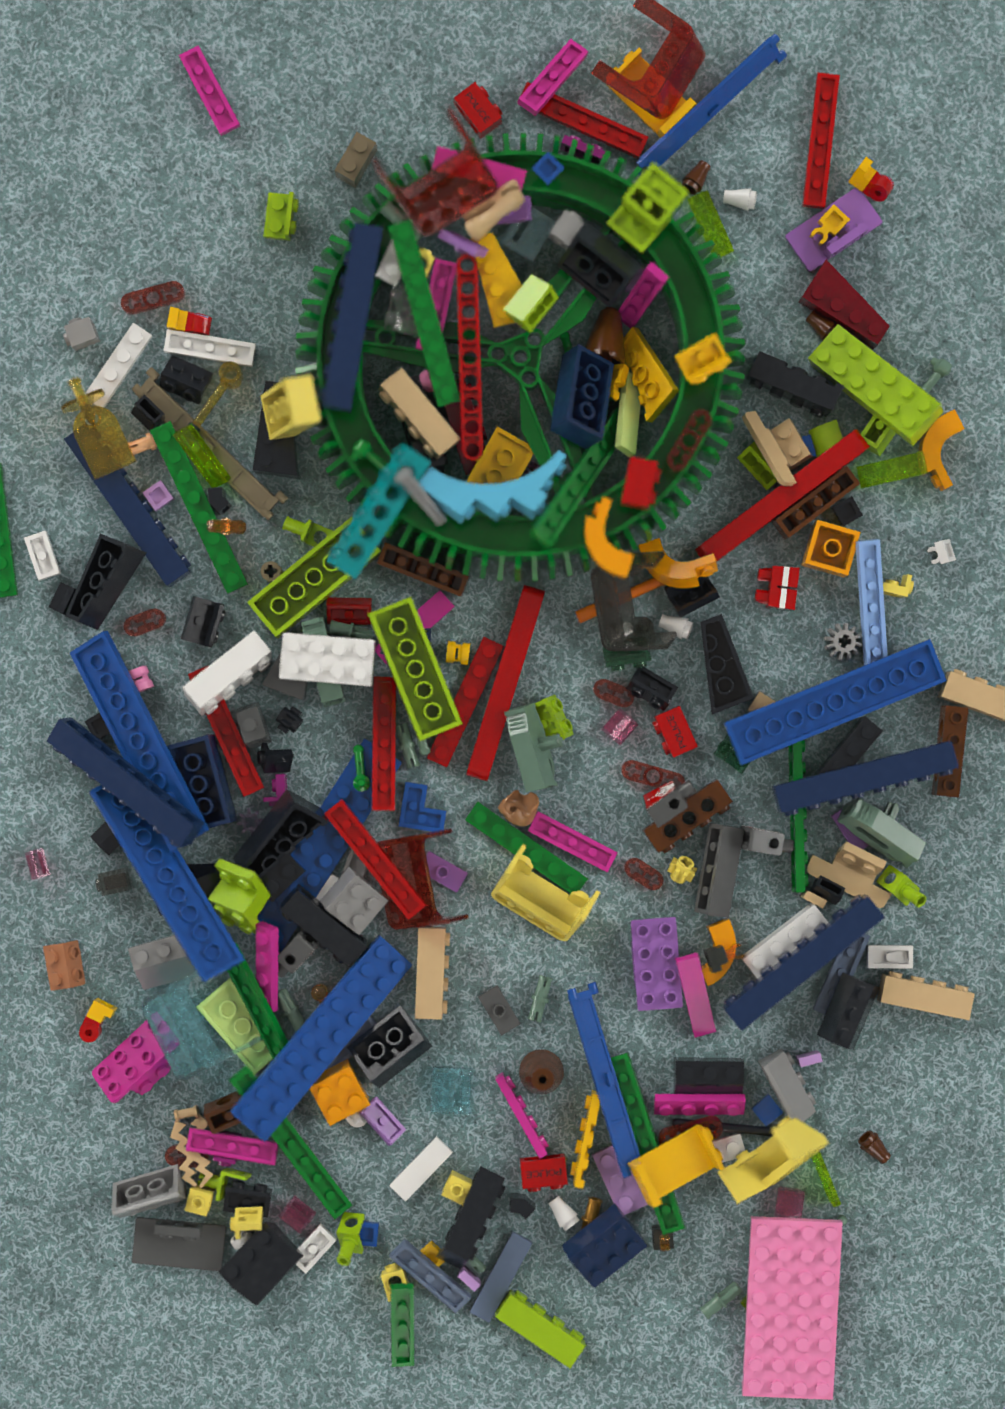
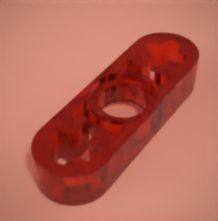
M170 281L127 293L122 297L121 307L127 314L134 315L175 304L184 299L185 289L181 283ZM172 287H176L177 290H180V292L177 293V297H173L172 294L165 295L167 298V300L165 301L164 296L160 291L164 289L165 293H169L172 291ZM151 292L159 294V300L155 304H150L147 301V296ZM140 295H142L143 302L146 305L142 307L141 302L134 304V309L126 306L130 298L134 301H140Z
M697 410L692 414L670 451L667 465L672 471L680 472L684 470L701 443L712 421L711 415L707 411ZM705 416L707 424H701L698 432L702 433L701 435L694 430L688 429L690 426L693 429L697 424L696 417ZM693 435L696 439L695 445L692 447L685 446L682 441L683 437ZM678 446H680L682 450L690 452L689 455H687L686 453L683 454L681 460L682 462H684L683 464H678L677 466L673 465L674 460L671 458L678 457L681 451L680 449H677Z
M628 760L621 767V773L624 778L655 788L660 786L663 780V772L668 773L665 778L673 779L674 776H677V781L681 782L680 785L685 783L684 777L677 772L635 760ZM631 764H635L634 768L641 771L642 766L646 767L643 772V780L638 779L640 777L639 774L634 773L632 777L628 776V772L625 771L626 766L630 767ZM650 770H656L659 773V780L655 783H650L647 780L646 775Z
M707 1116L663 1128L659 1133V1145L667 1142L665 1140L666 1135L674 1138L678 1135L677 1132L680 1131L681 1134L686 1129L692 1128L697 1124L705 1128H709L711 1123L717 1126L716 1131H711L713 1138L716 1139L723 1132L722 1122L716 1116Z

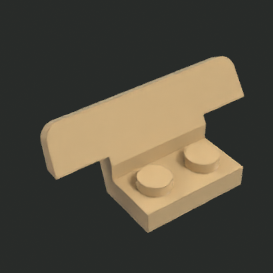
M756 411L746 412L742 416V420L777 481L783 486H792L797 483L791 470L813 456L792 420L788 418L770 430L765 428Z
M847 841L839 847L832 863L811 855L807 864V872L816 878L821 875L845 888L844 892L854 897L859 894L861 896L865 894L870 897L878 908L884 907L892 895L873 885L876 875L885 868L887 861Z

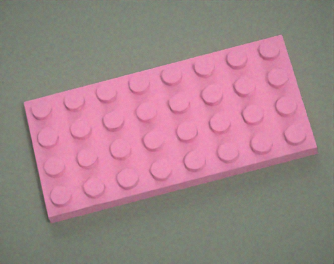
M751 1216L742 1379L743 1396L833 1400L842 1220Z

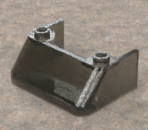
M664 551L629 553L634 556L625 580L606 573L597 565L592 570L590 578L603 647L612 652L668 649L676 638L677 633H655L654 625L649 618L643 616L635 617L629 576L638 575L643 568H655L664 557Z

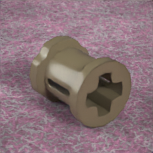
M268 561L261 567V576L270 583L283 573L282 568L273 561ZM270 567L277 570V573L273 574V578L266 574V571H270Z

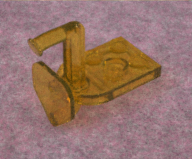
M74 377L68 381V386L72 388L76 399L61 406L63 413L82 410L74 420L73 433L94 479H99L135 463L136 459L114 414L104 407L91 406L105 395L103 389H97L86 394L80 383L81 379Z

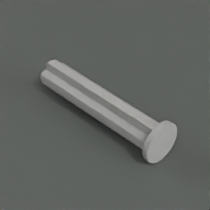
M407 467L399 471L395 476V481L405 487L437 526L445 523L447 520L446 515L412 476L411 469Z

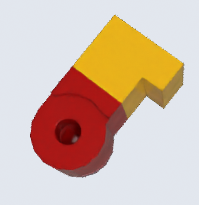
M865 157L848 182L873 200L882 202L886 200L893 190V180L872 168L871 164L873 161Z
M170 307L167 328L209 336L212 317Z
M96 998L80 1027L79 1036L81 1040L90 1043L98 1039L102 1033L101 1026L105 1018L113 1017L117 1007L100 998Z

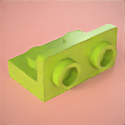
M268 192L264 238L291 241V234L295 235L296 221H293L294 212L298 213L299 199H295L294 192H289V194Z
M555 694L535 703V708L543 724L546 737L559 734L564 740L574 735L572 724L566 718L563 712V705Z

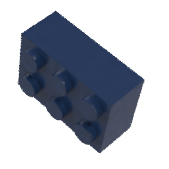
M614 1203L566 1241L562 1247L571 1263L591 1286L596 1288L644 1250L647 1244L636 1227Z

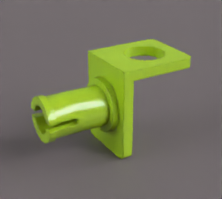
M289 516L286 517L282 527L283 530L299 535L303 543L313 547L318 544L314 541V534L317 531L325 532L326 536L333 532V530L318 525L310 519L305 524Z
M889 865L876 881L905 906L911 902L916 907H922L927 900V897L919 892L920 888L892 865ZM894 873L896 875L895 880L887 884L885 882L886 877Z
M226 1168L221 1171L220 1176L213 1175L204 1186L216 1189L215 1201L219 1202L225 1198V1186L228 1183L229 1177L247 1180L252 1174ZM200 1173L199 1179L201 1181L198 1180V1185L201 1184L206 1175Z
M344 1212L336 1232L341 1247L336 1260L342 1266L350 1265L353 1253L363 1254L364 1249L359 1233L365 1219L364 1214ZM349 1219H356L358 1221L353 1227L345 1225Z

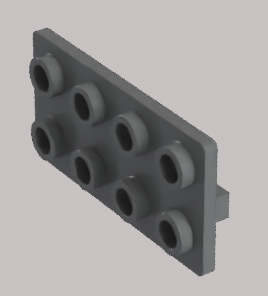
M137 1217L132 1263L219 1271L223 1264L226 1226Z

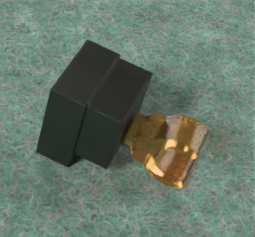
M734 943L726 951L722 945L703 950L710 972L716 973L721 971L720 965L728 963V959L744 958V954L735 955L734 953L735 948L740 947L741 944Z
M653 1225V1249L661 1251L674 1249L673 1232L663 1235L660 1225Z

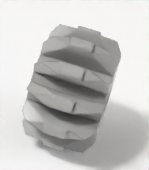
M839 623L835 624V630L831 628L827 630L832 637H824V641L830 642L829 645L824 646L825 650L833 649L829 654L830 657L838 653V661H841L843 656L850 660L851 653L854 655L859 654L858 650L854 647H862L861 642H856V639L861 638L862 635L853 634L857 630L855 626L848 631V623H844L843 628H841ZM844 636L846 637L845 640H848V644L841 647L842 643L839 644L838 639Z

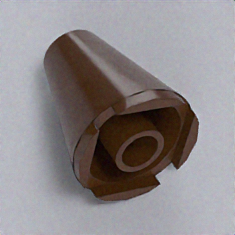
M606 307L600 310L585 348L612 362L614 365L626 362L622 317L616 308Z
M545 1049L534 1050L528 1053L523 1058L519 1067V1077L523 1086L535 1094L543 1095L553 1092L559 1087L564 1076V1068L560 1058L553 1052Z

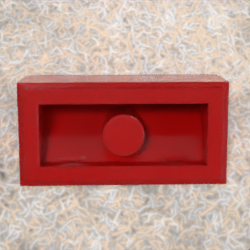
M327 598V624H331V620L346 624L371 625L367 614L372 612V598Z

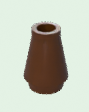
M700 160L682 179L683 183L681 186L691 195L701 192L708 171L711 168L710 165Z
M812 311L806 319V322L810 324L822 341L837 325L836 322L818 314L816 311Z
M869 1130L859 1138L860 1149L871 1155L881 1164L886 1163L890 1159L891 1154L887 1151L877 1133Z

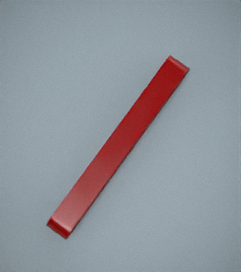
M464 254L457 260L462 452L468 461L475 462L481 459L483 455L478 265L474 256ZM464 261H471L474 267L471 271L466 272L461 269V264ZM465 284H471L475 289L472 294L465 295L461 291L462 287ZM466 307H472L475 310V314L471 318H465L462 315V311ZM473 330L476 333L475 339L472 341L464 340V332ZM467 353H473L477 359L475 363L469 365L464 362V356ZM468 376H474L477 379L476 386L472 388L465 386V379ZM469 399H475L478 402V407L473 411L465 408V403ZM469 422L478 424L479 429L475 434H469L466 431V425ZM468 446H478L479 454L475 457L468 456L466 453Z
M855 429L793 475L797 483L792 486H778L695 549L696 553L700 558L714 554L716 562L865 452L870 448L869 444L860 432Z
M525 584L523 586L466 772L467 776L488 781L507 719L504 712L508 711L511 706L545 595L544 590Z

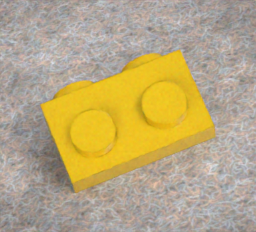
M715 333L674 356L685 379L690 384H699L705 381L708 375L724 370L727 364L732 362L730 357L726 355Z

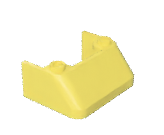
M522 844L493 889L491 896L501 905L556 939L568 941L585 921L600 892L596 890L589 898L583 891H573L569 895L532 872L533 864L531 859L522 855L527 846Z
M787 1117L778 1123L779 1126L771 1130L773 1133L771 1138L750 1153L748 1150L741 1152L736 1156L737 1161L717 1173L738 1204L775 1185L829 1144L826 1137L797 1118L791 1119Z

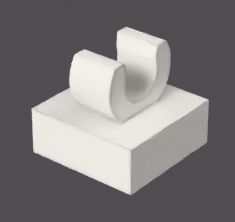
M950 539L934 543L935 546L927 550L928 552L936 551L938 554L937 559L931 561L932 564H945L956 560Z

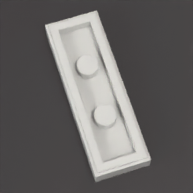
M436 1136L389 1186L406 1202L453 1151Z

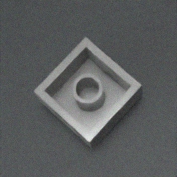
M348 867L320 902L327 911L360 935L385 906L388 899L380 890L351 867Z

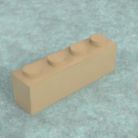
M402 368L380 385L379 395L386 404L390 403L395 409V416L401 422H406L410 427L408 431L416 440L420 439L424 444L423 449L429 457H434L438 460L459 442L460 438Z
M954 669L953 672H946L945 678L947 681L942 683L938 698L1005 722L1004 686L996 684V687L987 685V680L975 677V679L966 677V672Z
M419 926L415 1019L442 1020L443 1014H447L448 1000H443V992L448 991V978H444V969H449V955H445V946H450V933H446V927Z
M889 971L888 975L882 974L877 997L879 1002L970 1020L975 994L968 991L969 987L955 984V988L946 987V982L933 980L932 984L924 982L925 978L911 975V979L902 978V973Z

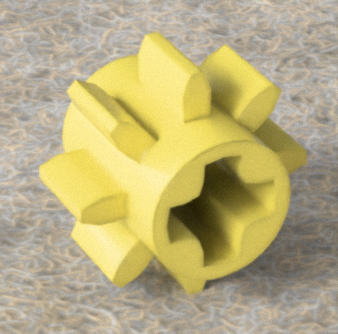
M681 856L679 859L675 857L672 859L667 872L671 873L670 877L674 882L683 884L686 880L688 882L693 880L697 868L694 867V862L691 858Z

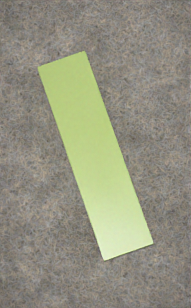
M628 371L625 386L621 387L615 448L630 458L636 455L641 405L638 396H640L638 388L634 386L631 379L633 374Z

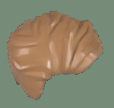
M514 790L501 801L498 809L509 822L523 827L533 822L540 801L539 797L533 792L522 795L519 793V790Z

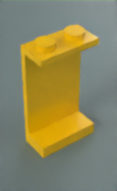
M638 48L635 52L630 51L624 57V63L619 68L615 66L607 75V86L661 138L692 110L697 103L691 97L686 101L641 57L642 50Z
M697 1124L628 1163L648 1205L655 1208L662 1204L660 1198L713 1168L724 1169L721 1162L723 1161V1156L719 1149L714 1147L712 1143L714 1138L708 1128Z

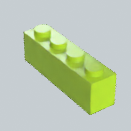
M510 1289L497 1308L495 1317L571 1369L586 1346L585 1340H583L584 1336L575 1329H572V1331L564 1326L565 1323L556 1316L551 1318L546 1314V1309L537 1303L533 1305L528 1302V1297L518 1290L514 1292Z

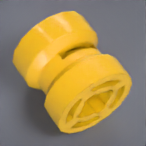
M448 641L446 663L460 662L461 665H468L471 643L457 644L455 641Z

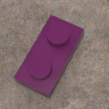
M564 135L560 150L569 153L572 140H578L576 157L584 159L588 144L582 142V139L577 136L570 135L569 137ZM591 144L595 146L591 163L599 165L605 151L601 146Z

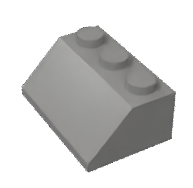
M175 935L128 948L134 972L143 990L198 975Z
M779 1049L758 1061L787 1117L791 1119L797 1118L804 1123L816 1112L813 1105L817 1103L811 1092L806 1093L802 1085L806 1084L800 1072L795 1073L792 1067L795 1062L789 1052L785 1053L782 1049Z
M176 1164L113 1183L112 1215L119 1218L133 1216L143 1211L157 1209L160 1206L177 1203L186 1199V1183L182 1179L183 1175L179 1165Z

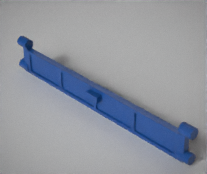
M773 34L647 150L636 162V165L646 170L652 163L660 167L774 60L778 64L783 61L787 54L782 49L779 51L776 46L780 38Z
M596 982L587 984L589 990L580 993L576 992V988L567 990L568 999L620 1172L623 1178L632 1176L628 1163L640 1157V1153L592 995L599 993Z

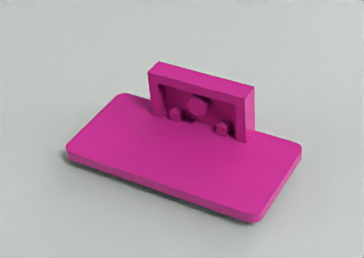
M154 1013L93 1069L92 1076L109 1101L114 1104L122 1099L130 1090L143 1095L150 1091L153 1085L166 1076L170 1069L175 1066L174 1062L167 1056L179 1045V1040L162 1016Z

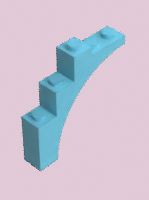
M558 451L546 464L533 473L517 480L500 484L462 482L445 476L431 467L418 483L442 512L460 524L465 518L469 520L476 509L495 522H498L501 516L505 518L512 507L533 521L537 514L541 516L548 506L546 504L548 496L546 493L553 485V478L556 475L559 477L567 466L564 464L566 455Z

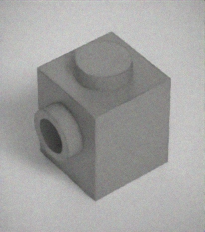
M565 210L550 231L548 238L567 250L584 225V222L581 221L582 218L573 211L569 213Z
M80 317L74 318L68 322V325L64 326L66 331L63 334L68 347L71 346L75 351L101 342L94 322L90 317L84 319Z

